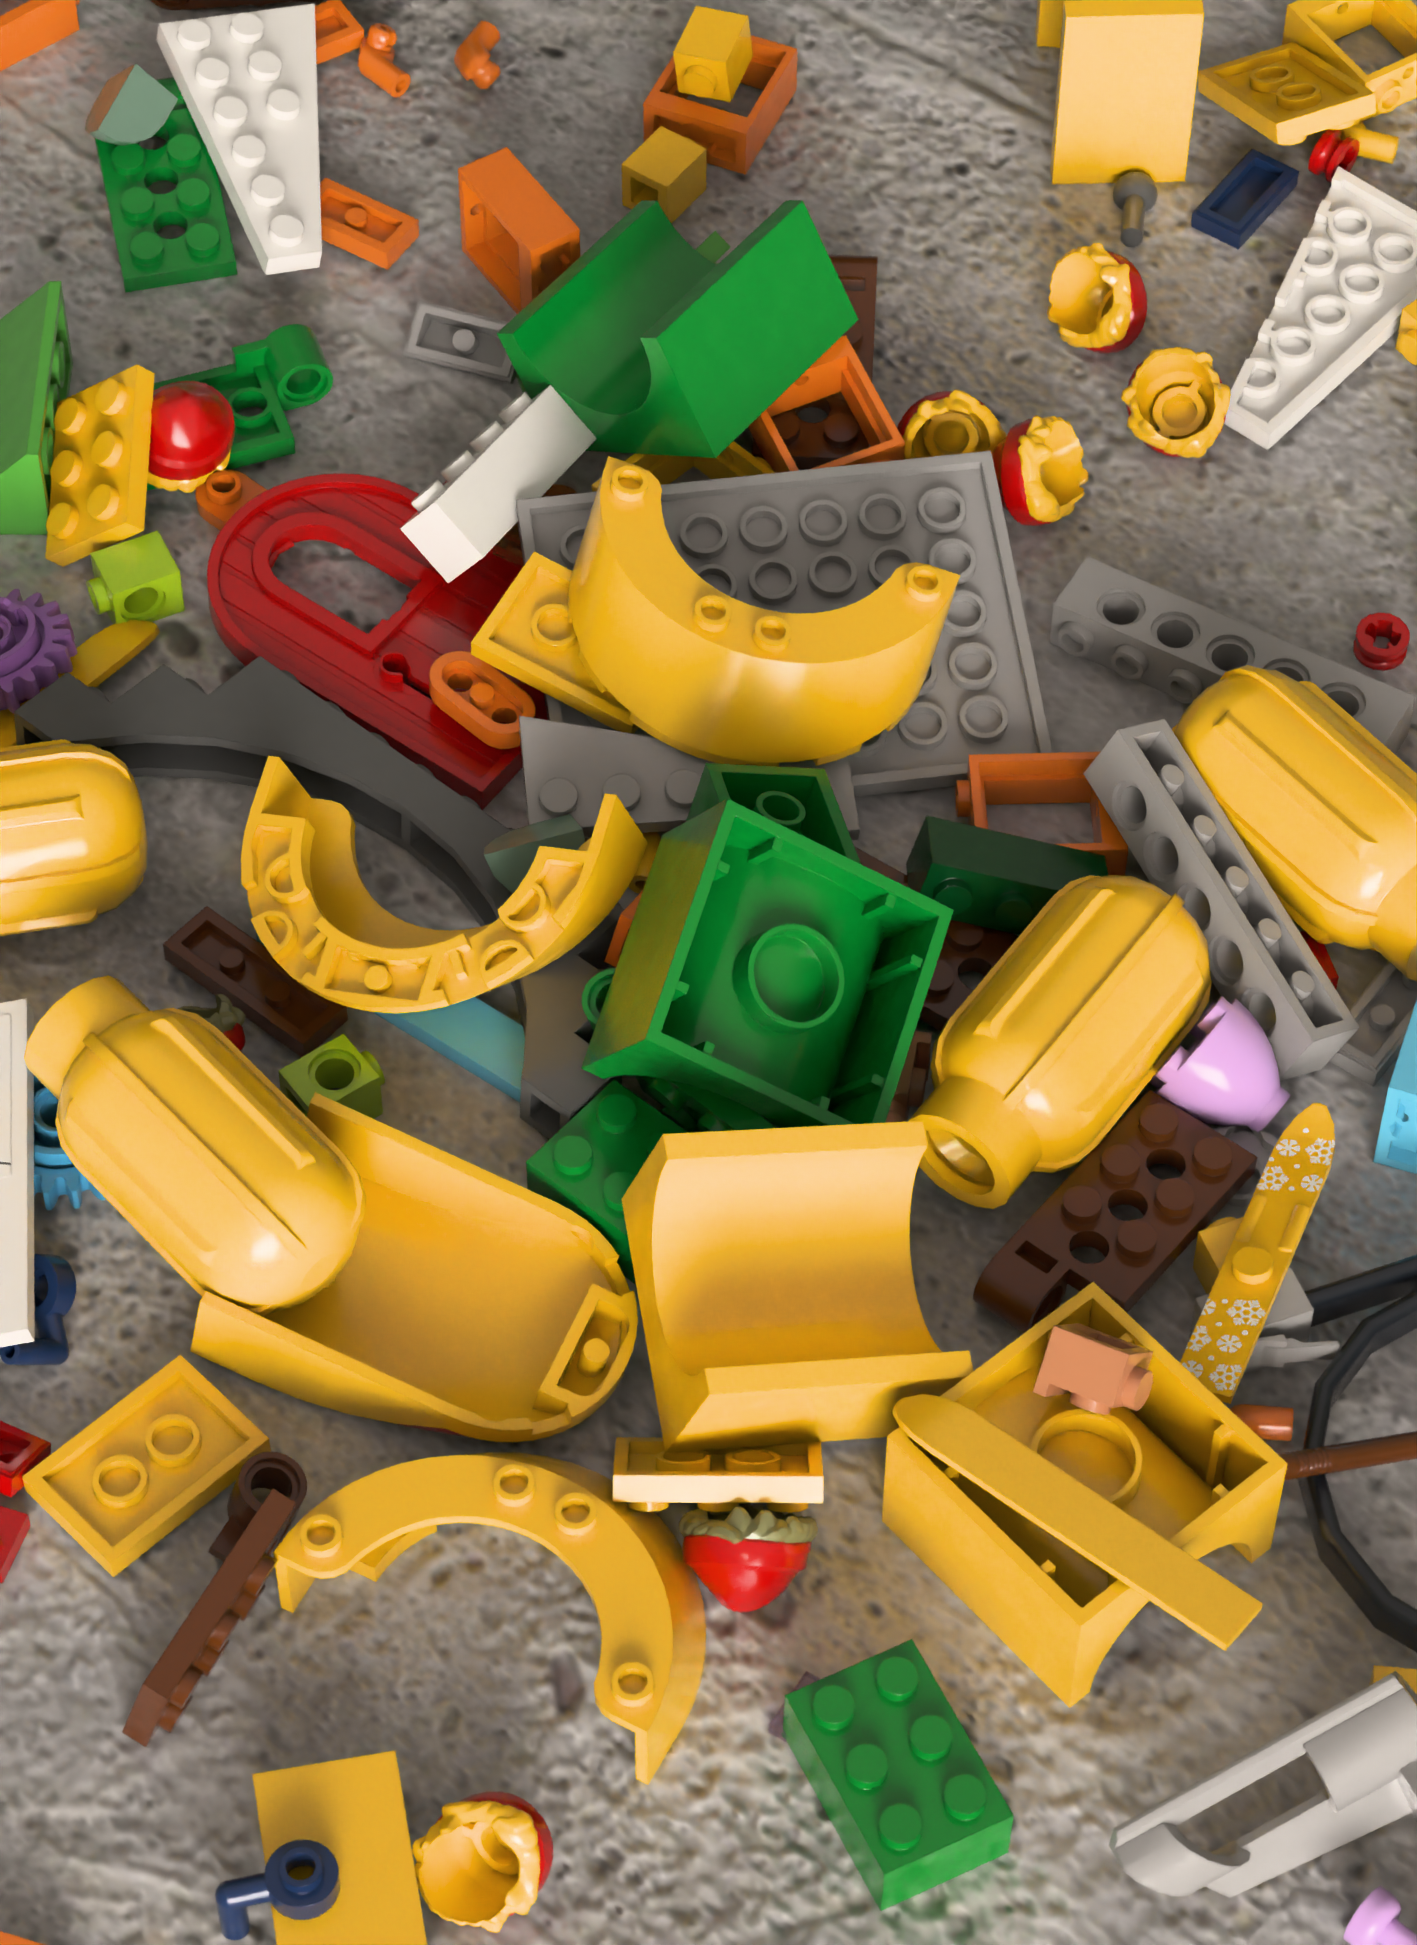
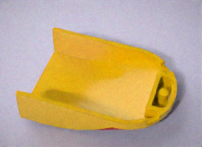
M315 1092L309 1104L307 1117L349 1159L361 1176L366 1194L364 1219L361 1223L352 1254L343 1269L335 1277L336 1280L327 1289L323 1288L314 1297L300 1305L265 1316L257 1315L205 1291L199 1303L190 1352L299 1400L349 1415L494 1442L533 1441L566 1431L594 1414L612 1395L624 1375L634 1348L638 1324L634 1290L630 1291L626 1278L617 1263L619 1255L608 1240L587 1220L563 1205Z

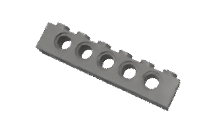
M1086 556L1053 603L1050 633L1051 644L1064 649L1071 655L1086 658L1116 671L1124 678L1139 681L1167 693L1180 702L1191 704L1207 687L1218 682L1225 672L1250 665L1267 670H1277L1298 682L1309 681L1316 684L1395 755L1408 736L1415 695Z
M1165 718L1118 729L1083 773L1151 884L1156 885L1170 896L1176 892L1185 900L1183 907L1196 920L1207 940L1210 976L1213 984L1220 995L1227 1001L1231 1002L1235 998L1239 1000L1263 1028L1273 1049L1280 1082L1323 1069L1360 1028Z

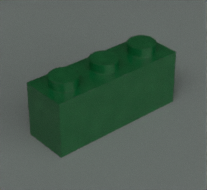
M927 815L906 862L909 888L953 909L951 920L1018 935L1023 932L1052 896L1070 881L1089 875L1108 876L1104 855Z

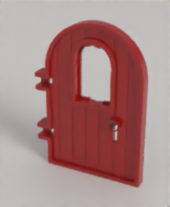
M345 473L307 476L277 485L248 501L226 522L212 546L208 560L207 586L209 609L216 631L225 646L245 666L261 656L278 669L290 672L305 688L324 701L336 704L351 720L367 731L382 736L390 747L413 763L421 764L428 768L436 779L459 795L470 797L483 810L523 768L521 745L510 749H499L485 744L437 707L432 699L413 689L411 685L430 696L429 672L434 661L440 656L453 651L471 652L472 640L523 568L522 554L499 541L481 560L450 583H447L400 529L417 512L411 502L419 493L397 483L373 476ZM306 540H321L351 550L357 557L400 581L412 590L406 595L407 601L399 611L395 612L388 620L382 619L367 634L282 583L273 574L271 569L278 556L295 546L294 543ZM497 669L531 696L535 704V718L548 720L544 693ZM463 688L454 689L455 692L467 691Z

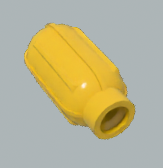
M1250 665L1225 672L1218 682L1207 687L1192 701L1183 712L1177 725L1172 728V731L1290 918L1318 943L1330 944L1335 942L1359 950L1370 949L1379 951L1408 979L1417 981V773L1316 684L1309 681L1298 682L1277 670H1267Z
M65 739L0 748V936L88 924L96 920L98 915L117 909L136 892V889L143 881L144 873L147 869L148 840L142 800L134 777L126 764L111 752L104 751L94 745L74 744Z
M1089 875L1070 881L1052 896L948 1019L933 1045L930 1068L934 1090L909 1119V1121L924 1122L928 1147L923 1153L919 1167L936 1185L954 1198L972 1206L994 1209L1006 1204L1032 1171L1054 1173L1075 1166L1098 1146L1197 1023L1209 1002L1212 981L1208 943L1196 920L1183 907L1185 900L1176 892L1170 896L1156 885L1133 876Z
M112 976L92 978L74 987L52 1005L37 1023L28 1039L24 1060L28 1070L59 1100L55 1123L60 1145L73 1165L202 1297L205 1291L257 1315L265 1316L300 1305L314 1297L323 1288L327 1289L336 1280L335 1277L343 1269L351 1256L365 1213L366 1194L361 1176L345 1154L217 1027L198 1014L176 1008L151 1011L121 980Z

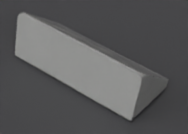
M418 300L402 354L404 357L511 384L516 377V370L497 335V332L508 322Z

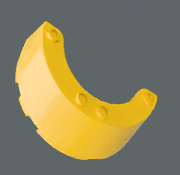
M608 456L570 578L568 620L569 623L573 624V629L580 646L578 656L588 675L601 693L609 691L618 702L630 711L629 720L633 724L677 750L718 764L779 766V763L813 760L815 765L819 766L859 752L862 743L880 734L885 729L889 732L907 714L917 699L926 679L960 575L929 564L914 562L898 567L891 577L870 595L842 608L817 613H786L749 605L726 595L707 583L682 559L670 540L664 524L661 506L662 488L659 480L650 471L640 466Z
M268 756L243 835L241 882L247 890L248 903L253 917L250 920L259 939L275 961L305 988L329 1001L354 1009L381 1013L421 1012L459 1003L538 971L578 945L599 926L616 906L630 885L641 863L648 841L619 797L615 794L605 793L592 837L584 842L578 850L539 846L527 875L509 899L497 909L499 918L496 921L484 926L462 930H435L419 927L389 913L368 892L357 864L355 851L356 825L350 812L341 803L311 798L280 757Z
M486 1452L438 1456L403 1462L373 1472L351 1482L328 1496L309 1511L287 1533L274 1550V1558L278 1560L275 1570L281 1608L293 1613L316 1578H335L351 1570L377 1582L386 1568L400 1554L426 1536L437 1532V1525L477 1523L514 1531L542 1544L560 1557L581 1580L590 1595L597 1613L601 1632V1654L598 1673L594 1681L595 1703L600 1712L612 1722L635 1732L637 1780L647 1785L650 1783L694 1705L701 1684L706 1658V1619L704 1602L697 1577L693 1569L683 1562L682 1547L675 1535L655 1512L635 1511L628 1508L627 1502H613V1481L577 1464L548 1456L521 1452Z

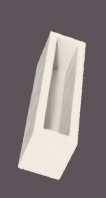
M551 385L533 399L525 392L515 398L498 414L504 421L502 426L497 421H494L470 442V445L476 451L473 455L468 450H465L442 470L440 474L447 482L443 485L437 479L411 502L417 512L400 529L447 583H450L481 560L518 522L516 500L542 497L597 439Z

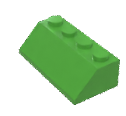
M49 281L0 319V534L47 535L46 521L49 514L51 489L50 469L53 463L55 437L54 418L57 411V402L69 397L73 368L61 281Z

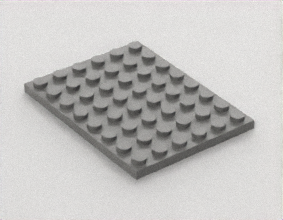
M991 451L661 485V506L664 524L670 540L682 559L707 583L726 595L752 606L786 613H817L842 608L870 595L887 581L898 567L907 563L929 564L960 575L941 636L917 699L907 714L889 732L886 729L883 730L880 734L862 743L859 752L848 756L855 797L955 786L956 780H967L968 755L1053 753ZM597 491L516 500L517 524L524 565L532 553L536 552L571 571L573 570ZM544 693L548 720L616 731ZM639 727L634 733L639 735L651 736Z

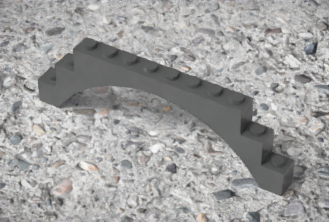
M261 656L257 657L209 695L204 692L197 682L189 678H183L163 664L112 703L109 702L99 689L86 686L67 672L14 711L17 745L65 739L74 744H91L104 751L111 752L123 761L133 777L160 776L218 779L258 788L268 756L280 757L311 798L341 803L350 812L355 821L407 850L456 893L480 926L496 921L499 918L497 909L513 894L493 876L484 856V847L493 839L515 829L502 825L482 811L473 799L456 793L436 779L428 768L410 761L390 747L382 736L367 731L347 717L336 704L324 701L301 685L293 674L286 670L278 669ZM619 902L599 926L578 945L538 971L511 982L515 991L520 1022L525 1036L524 1063L521 1076L520 1119L549 1140L609 1083L616 1080L622 1085V1076L602 1079L581 1069L594 1033L582 1008V993L586 984L594 975L610 966V964L604 961L620 914L625 910Z

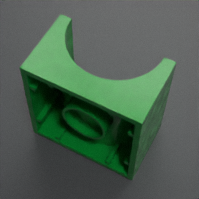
M646 200L639 202L497 332V335L529 397L533 399L551 385L595 435L597 439L586 451L716 458L859 319L803 200H786L718 265L702 256L678 233L657 200Z
M726 799L662 835L581 1069L602 1079L614 1076L638 1075L662 1078L695 1086L740 1103L764 1116L779 1128L885 1123L954 910L730 799Z

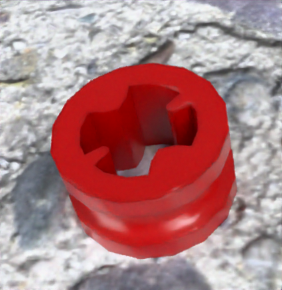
M1328 129L1317 141L1311 153L1308 164L1309 172L1317 176L1326 173V181L1332 183V178L1338 166L1350 172L1359 153V140L1351 136L1342 139V131Z
M1378 612L1369 614L1361 619L1356 628L1353 653L1363 666L1372 670L1385 671L1394 669L1401 665L1406 658L1410 639L1409 629L1399 617L1390 613ZM1376 636L1389 639L1386 649L1373 646Z

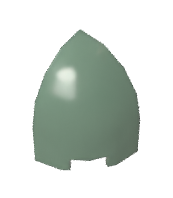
M135 63L107 80L86 119L85 131L96 139L116 145L126 146L149 139L165 124L178 98Z
M571 814L509 831L493 839L484 847V856L493 876L509 891L514 893L527 875L539 846L578 850L585 842L580 825Z

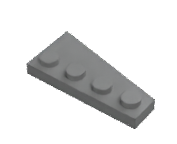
M519 716L528 825L571 814L582 828L584 837H590L593 834L603 797L606 793L615 794L619 797L642 833L670 831L686 822L705 764L715 763L677 750L651 736Z

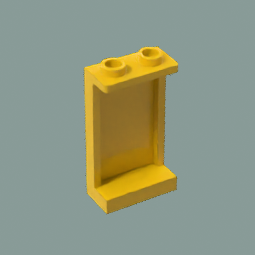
M396 1750L252 1774L265 1867L270 1856L280 1846L294 1840L305 1839L319 1842L333 1853L339 1870V1895L333 1906L324 1914L308 1920H295L280 1914L271 1904L277 1945H427ZM299 1866L290 1870L288 1875L295 1880H304L309 1878L315 1870L309 1866Z

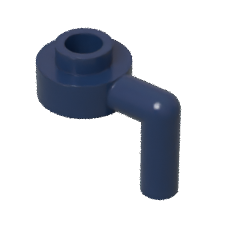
M34 1254V1316L39 1338H35L34 1342L0 1347V1357L5 1364L60 1365L68 1359L69 1345L62 1317L68 1313L73 1305L76 1295V1279L72 1267L63 1257L54 1254Z
M305 1839L294 1840L274 1851L266 1864L264 1873L226 1880L219 1884L215 1891V1900L221 1932L224 1937L229 1940H240L248 1934L250 1930L248 1906L270 1902L280 1914L295 1920L316 1918L328 1911L337 1900L340 1891L338 1864L333 1853L319 1842ZM299 1866H309L315 1870L309 1878L304 1880H295L288 1875L290 1870Z

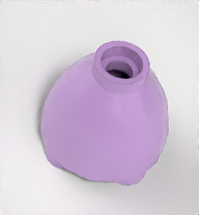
M1221 996L1216 1003L1212 1002L1207 1007L1200 1019L1189 1031L1196 1038L1195 1042L1188 1050H1185L1180 1045L1168 1057L1149 1083L1156 1088L1154 1093L1203 1123L1222 1126H1248L1252 1131L1259 1132L1274 1118L1291 1094L1280 1086L1276 1059L1263 1028L1239 1000L1235 998L1229 1002Z

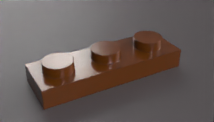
M208 906L203 908L163 943L166 961L212 994H224L227 996L234 1007L241 1009L245 1013L247 1019L300 1057L318 1048L348 1020L346 1006L329 1001L305 988L275 961L266 947Z

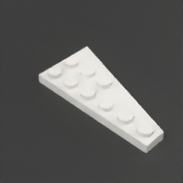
M315 3L159 23L157 43L265 275L319 267L322 254Z
M1338 166L1332 178L1331 188L1325 200L1322 199L1316 211L1315 221L1307 238H1303L1275 297L1274 307L1268 319L1265 318L1259 330L1256 345L1250 357L1245 360L1231 389L1225 425L1269 450L1399 330L1402 309L1417 299V211Z

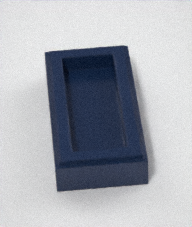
M1251 148L1192 212L1191 227L1239 250L1297 186L1299 171Z

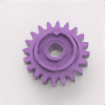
M14 589L6 598L0 597V711L9 709L14 714V711L20 707L21 703L32 699L40 693L42 687H48L59 679L58 673L62 674L72 672L73 670L70 657L77 655V648L67 613L61 614L58 602L52 601L44 604L41 593L37 592L23 601L20 590Z

